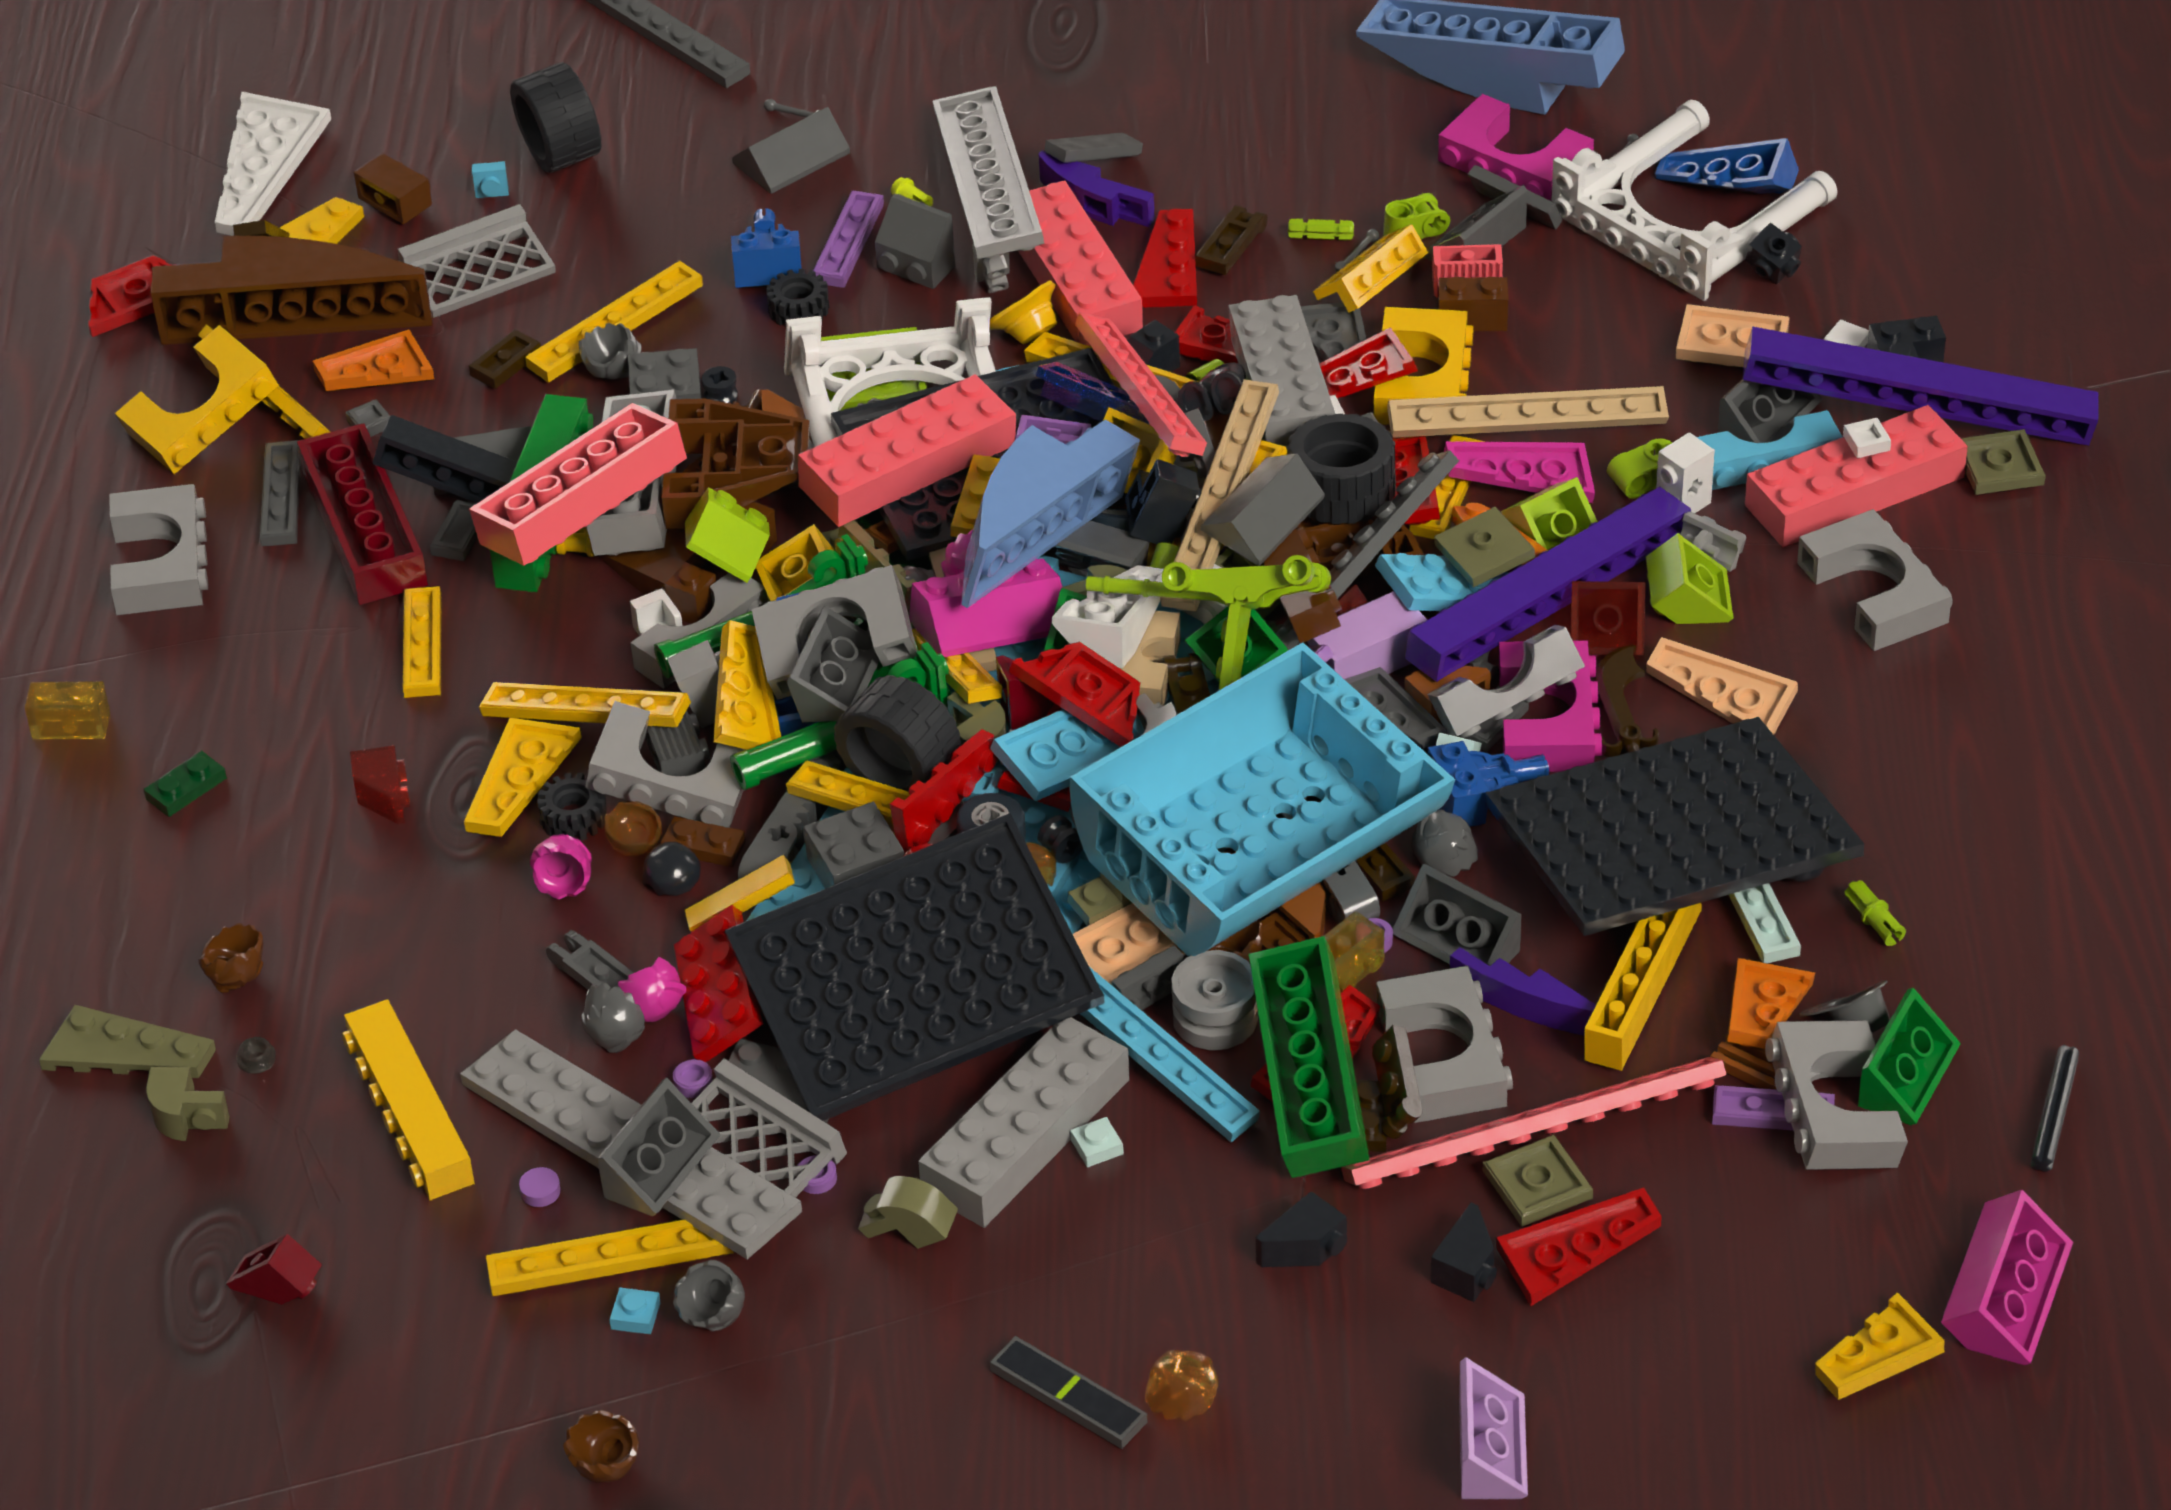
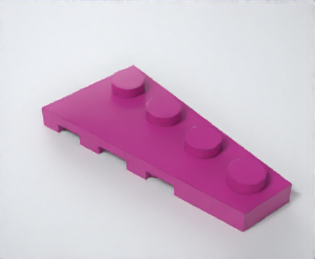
M1446 441L1444 452L1451 450L1459 460L1448 473L1449 477L1535 493L1556 483L1578 477L1588 502L1593 503L1595 490L1585 443Z

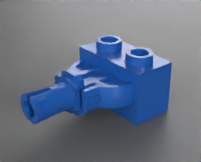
M765 208V216H762V209H758L754 213L755 232H752L751 226H748L746 232L738 236H731L736 288L770 285V280L772 278L777 279V274L782 272L786 276L787 270L793 269L794 273H798L799 269H802L799 231L784 229L782 224H778V230H775V214L769 208Z
M1464 741L1428 747L1427 754L1455 779L1452 792L1440 809L1461 816L1469 827L1486 823L1488 808L1486 806V792L1549 775V765L1543 754L1513 760V758L1504 753L1490 755L1480 751H1468Z

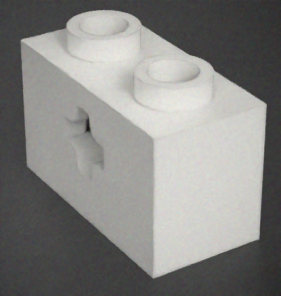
M1690 432L1658 452L1656 488L1662 487L1690 507L1693 513L1709 505L1712 497L1715 450Z

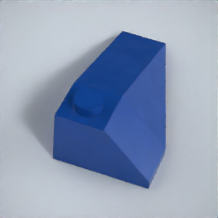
M1788 138L1669 153L1661 158L1655 175L1659 180L1765 194L1790 191L1795 183L1799 168Z

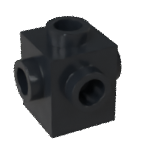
M1770 222L1748 244L1745 261L1753 266L1759 276L1765 279L1769 278L1777 285L1785 276L1790 278L1800 267L1801 261L1799 258L1802 246L1791 233L1783 232Z

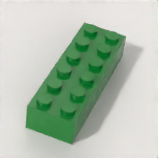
M545 395L510 482L593 428V415L588 413L586 398ZM556 545L541 554L537 560L525 566L490 550L495 587L537 592L542 578L546 579L548 577L550 558L552 554H557Z
M1321 936L1250 953L1249 960L1281 1154L1291 1177H1300L1369 1161L1336 965L1326 937Z

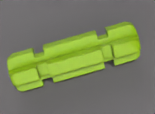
M1292 218L1288 223V235L1291 239H1302L1303 236H1307V239L1334 240V237H1339V240L1350 241L1354 236V223L1351 220H1340V223H1335V220L1308 219V222H1303V219Z

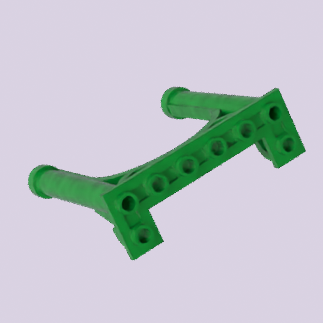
M848 534L841 536V542L836 543L837 552L825 550L815 555L808 565V573L812 579L787 595L800 593L805 590H814L833 584L839 579H849L865 574V566L868 565L865 550L861 545L856 546ZM752 611L729 619L755 626ZM855 617L856 621L853 623L866 631L867 627L869 628L868 623ZM729 620L674 641L666 639L654 644L655 657L666 678L674 676L668 658L708 640L714 653L720 651L722 627ZM928 642L921 644L922 650L920 651L916 644V657L904 659L884 667L879 661L869 685L879 677L888 675L904 677L912 682H917L926 690L931 691L948 709L947 697L951 695L945 675L949 674L948 664L941 653L936 654ZM837 721L818 722L747 751L744 750L731 755V768L740 787L743 790L750 789L759 785L762 779L803 764L806 760L810 761L837 750V744L834 741V727Z

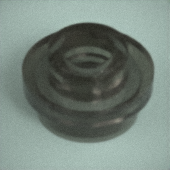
M252 1037L245 1040L237 1052L238 1066L247 1073L256 1074L267 1071L276 1061L274 1047L262 1037Z

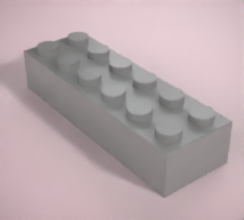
M1280 295L1272 299L1246 300L1238 304L1229 305L1231 341L1238 364L1242 365L1245 369V380L1278 384L1279 394L1262 440L1285 446L1287 449L1290 436L1294 434V431L1299 426L1304 425L1305 422L1311 419L1314 420L1320 416L1335 414L1297 295Z
M665 390L606 397L602 422L631 403L668 418L670 399H676L675 391ZM676 466L674 467V469H673L672 471H670V472H668V473H675V472H676ZM664 474L649 483L646 488L635 492L623 500L619 506L608 510L594 519L590 525L586 526L594 556L617 555L623 552L652 551L664 548L667 533L662 505Z
M1071 1017L1056 1023L918 1161L920 1180L940 1190L958 1208V1214L985 1228L1071 1140L1070 1130L1087 1124L1129 1081L1128 1048Z

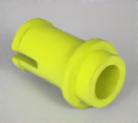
M898 178L891 187L892 195L896 193L912 200L923 202L931 207L933 205V198L914 186V182L910 178Z

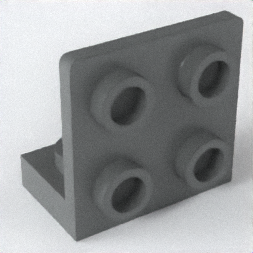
M1173 945L1165 951L1153 955L1149 960L1132 970L1120 974L1116 979L1112 980V986L1142 1011L1172 993L1171 978L1176 967L1184 960L1183 953Z

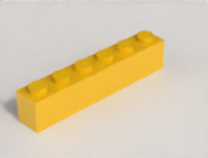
M1701 903L1639 920L1584 1028L1585 1061L1623 1070L1701 912Z
M387 999L345 1014L347 1031L342 1032L345 1047L349 1054L356 1053L358 1058H355V1064L362 1080L369 1079L371 1083L368 1085L370 1096L376 1107L382 1105L384 1109L381 1114L388 1133L396 1132L398 1137L395 1138V1143L399 1155L403 1161L410 1160L409 1171L416 1188L423 1186L429 1200L475 1184L470 1157L389 1000Z

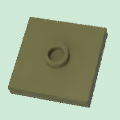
M2025 429L1961 438L1968 446L1965 472L1975 495L2044 485V471Z
M1496 507L1434 536L1435 546L1473 588L1535 558L1534 547Z
M1555 1135L1483 1162L1484 1174L1521 1227L1593 1199V1188Z

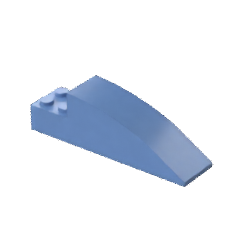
M1379 0L1356 30L1357 37L1427 78L1477 98L1481 94H1485L1509 104L1510 108L1544 115L1566 85L1600 88L1625 52L1619 18L1438 0Z
M1106 419L1093 428L1089 427L1082 436L1075 441H1069L1066 445L1033 425L1023 432L1001 457L991 474L984 492L965 556L961 605L969 608L1121 499L1140 439Z

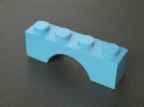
M1827 410L1795 417L1792 430L1783 438L1773 442H1748L1737 438L1729 431L1697 438L1715 450L1712 490L1744 484L1747 481L1748 473L1840 439L1842 435Z

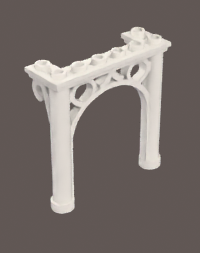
M1688 100L1679 106L1674 115L1608 160L1602 161L1601 156L1589 148L1580 150L1572 161L1559 157L1553 159L1552 202L1555 203L1562 219L1703 301L1709 297L1711 283L1746 259L1748 244L1770 222L1784 232L1817 207L1826 206L1837 196V187L1833 179L1823 171H1816L1743 224L1730 229L1714 221L1709 223L1703 231L1687 230L1664 223L1647 213L1633 197L1630 188L1631 184L1644 170L1708 127V112L1696 100ZM1622 183L1621 190L1613 189ZM1612 203L1623 205L1624 208L1615 211L1609 210L1602 205Z
M990 297L956 301L954 327L821 341V316L786 320L784 372L785 376L790 375V377L794 378L805 418L810 422V435L814 447L838 437L831 425V413L840 411L851 397L871 386L901 380L925 381L944 385L965 379L961 376L964 371H967L969 377L974 374L980 376L996 372L988 349V345H990ZM949 360L955 364L942 369L931 365L930 362ZM851 371L857 375L847 380L834 377L831 374ZM826 388L836 392L831 402L829 401Z

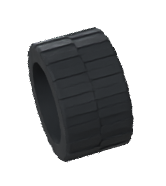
M559 62L513 80L510 86V95L518 127L530 153L544 171L552 173L600 153L602 138L595 111L579 77L567 63Z
M1355 414L1324 415L1305 422L1304 425L1299 426L1294 431V434L1290 436L1287 455L1297 453L1325 493L1324 499L1307 516L1308 518L1316 519V521L1322 523L1327 522L1337 525L1354 524L1372 519L1375 516V512L1384 503L1392 501L1395 497V441L1390 431H1387L1386 427L1382 424L1376 423L1368 417H1361Z
M888 675L875 679L839 717L834 727V741L837 744V751L853 775L908 792L909 788L918 780L926 783L931 779L932 769L940 762L948 765L951 762L953 752L961 746L959 729H957L956 722L948 712L947 707L931 691L922 687V685L900 676Z

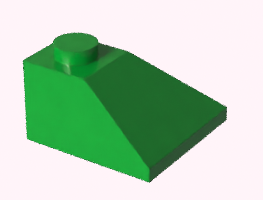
M1229 606L1185 639L1186 644L1215 678L1217 661L1219 657H1223L1225 642L1221 640V631L1224 620L1228 619ZM1251 609L1241 678L1288 651V648L1255 609Z

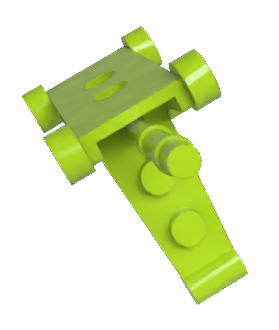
M1294 555L1289 557L1283 565L1191 570L1184 563L1172 562L1165 566L1162 571V582L1150 581L1149 579H1144L1143 581L1111 578L1110 576H1087L1085 586L1087 591L1103 592L1104 594L1120 593L1143 595V597L1158 596L1207 600L1229 606L1228 619L1224 620L1221 631V640L1225 642L1223 657H1219L1216 666V678L1220 679L1219 690L1241 678L1251 609L1259 607L1269 608L1275 600L1284 595L1303 591L1317 594L1324 592L1331 583V575L1329 570L1323 565L1312 563L1311 560L1304 556Z

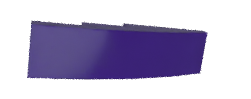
M1461 947L1450 955V969L1468 966L1473 981L1479 980L1484 1002L1517 1017L1553 1029L1584 1036V1028L1596 1004L1542 969L1537 970L1529 977L1501 958L1489 966Z

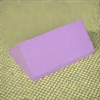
M1393 591L1337 616L1341 624L1340 627L1309 640L1308 643L1309 646L1322 644L1329 646L1335 655L1326 663L1343 679L1381 667L1390 674L1412 664L1405 659L1408 642L1407 636L1415 625L1422 624L1427 619L1419 610H1408Z
M1466 1357L1460 1361L1459 1383L1462 1499H1523L1528 1496L1524 1394Z

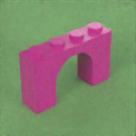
M1481 94L1439 134L1438 161L1466 173H1469L1474 165L1480 166L1516 185H1524L1527 190L1552 202L1553 159L1559 157L1572 161L1576 154L1584 148L1594 151V139L1565 128L1548 146L1535 153L1510 154L1495 148L1494 145L1509 132L1510 105Z
M1524 641L1499 642L1498 670L1500 687L1509 683L1518 673L1524 656ZM1573 641L1585 667L1576 671L1577 677L1563 685L1557 686L1554 683L1543 689L1545 694L1562 699L1571 708L1553 718L1503 720V753L1505 755H1509L1513 760H1519L1543 754L1548 762L1549 772H1561L1576 766L1594 763L1595 756L1602 755L1601 734H1594V730L1600 729L1599 707H1592V703H1598V683L1590 679L1596 676V656H1589L1588 641Z

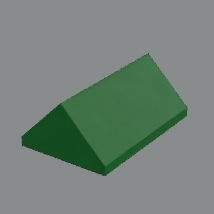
M1914 988L1907 989L1862 1068L1858 1107L1869 1111H1898L1901 1122L1908 1125H1914L1918 1122L1961 1044Z

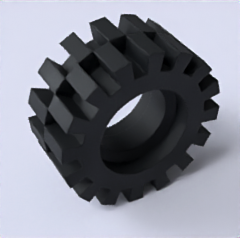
M793 269L787 270L786 276L781 272L777 274V279L772 278L770 285H767L770 318L772 320L776 319V324L780 326L784 322L786 326V320L821 316L823 321V316L828 314L827 282L824 281L823 276L820 274L816 276V273L812 270L808 274H805V269H799L798 273H794Z
M566 773L564 780L556 776L552 778L553 785L546 782L543 785L544 791H539V799L537 800L541 825L543 829L546 828V833L549 836H552L554 833L555 835L564 834L572 837L580 836L582 841L587 839L586 833L589 832L594 836L598 833L597 827L603 829L605 826V820L608 818L605 794L585 788L586 780L583 773H577L576 778H572L571 773ZM572 804L584 805L575 810L562 809Z

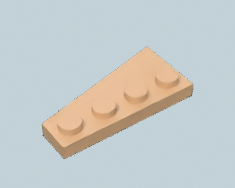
M1662 637L1646 663L1648 674L1734 724L1745 719L1759 717L1773 735L1798 691V682Z

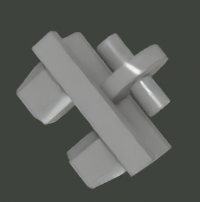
M972 244L974 274L977 282L985 280L989 293L1009 288L1006 274L1010 273L1009 252L1003 253L1000 257L994 259H978L974 244Z
M1689 511L1683 516V528L1680 535L1728 571L1736 569L1739 554L1742 553L1746 535L1737 530H1728L1716 524L1715 520L1705 515L1701 517Z

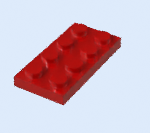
M733 905L713 916L709 921L674 944L680 982L686 986L683 1000L693 1056L697 1060L708 1062L763 1024L761 1010L726 938V929L744 923L742 911Z

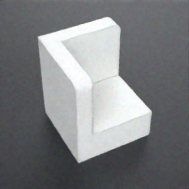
M662 588L630 601L633 628L639 636L656 624L683 626L681 613Z

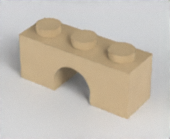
M1155 611L1135 654L1123 668H1120L1141 682L1139 695L1145 693L1154 704L1160 702L1162 706L1165 705L1168 693L1167 664L1162 663V657L1169 655L1177 657L1181 641L1180 613Z

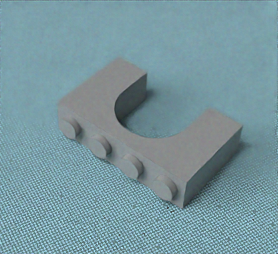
M194 484L110 494V520L115 543L148 539H165L177 543V546L172 551L157 559L110 565L111 593L116 615L203 605L202 590H208V578L206 569H202L201 566H207L208 561L205 544L201 545V542H207L205 522L200 521V519L206 518L204 498H197Z
M1874 509L1799 537L1797 563L1816 585L1859 570L1882 573L1892 578L1898 584V586L1889 591L1857 602L1854 629L1873 651L1949 623L1950 607L1953 603L1950 591L1938 582L1932 575L1929 567L1921 563L1913 554L1910 546L1896 535L1890 523L1883 520Z
M892 565L884 568H874L868 573L849 579H839L833 584L814 590H805L798 595L779 601H770L763 606L751 609L767 682L777 700L792 695L787 680L824 606L841 616L857 617L868 623L873 648L883 667L917 656V648L902 586Z
M614 701L590 761L585 788L631 801L638 805L661 810L675 816L730 828L744 791L734 776L730 756L745 749L718 743L711 762L699 773L681 777L663 774L649 766L640 754V749L646 736L650 711Z
M1468 966L1377 982L1376 1003L1380 1005L1379 1018L1384 1033L1392 1025L1405 1027L1407 1032L1441 1029L1458 1035L1469 1046L1462 1054L1452 1059L1414 1066L1422 1105V1115L1414 1123L1507 1107V1090L1513 1089L1512 1074L1509 1066L1503 1067L1501 1063L1503 1052L1499 1037H1492L1493 1024L1488 1008H1482L1483 995L1479 980L1473 981Z
M1868 1021L1777 1022L1772 1037L1766 1041V1058L1773 1064L1775 1086L1778 1092H1782L1785 1102V1118L1787 1122L1792 1124L1795 1133V1149L1797 1153H1801L1806 1169L1898 1168L1908 1143L1898 1111L1859 1112L1841 1109L1822 1098L1812 1084V1081L1826 1077H1861L1862 1068L1875 1047Z

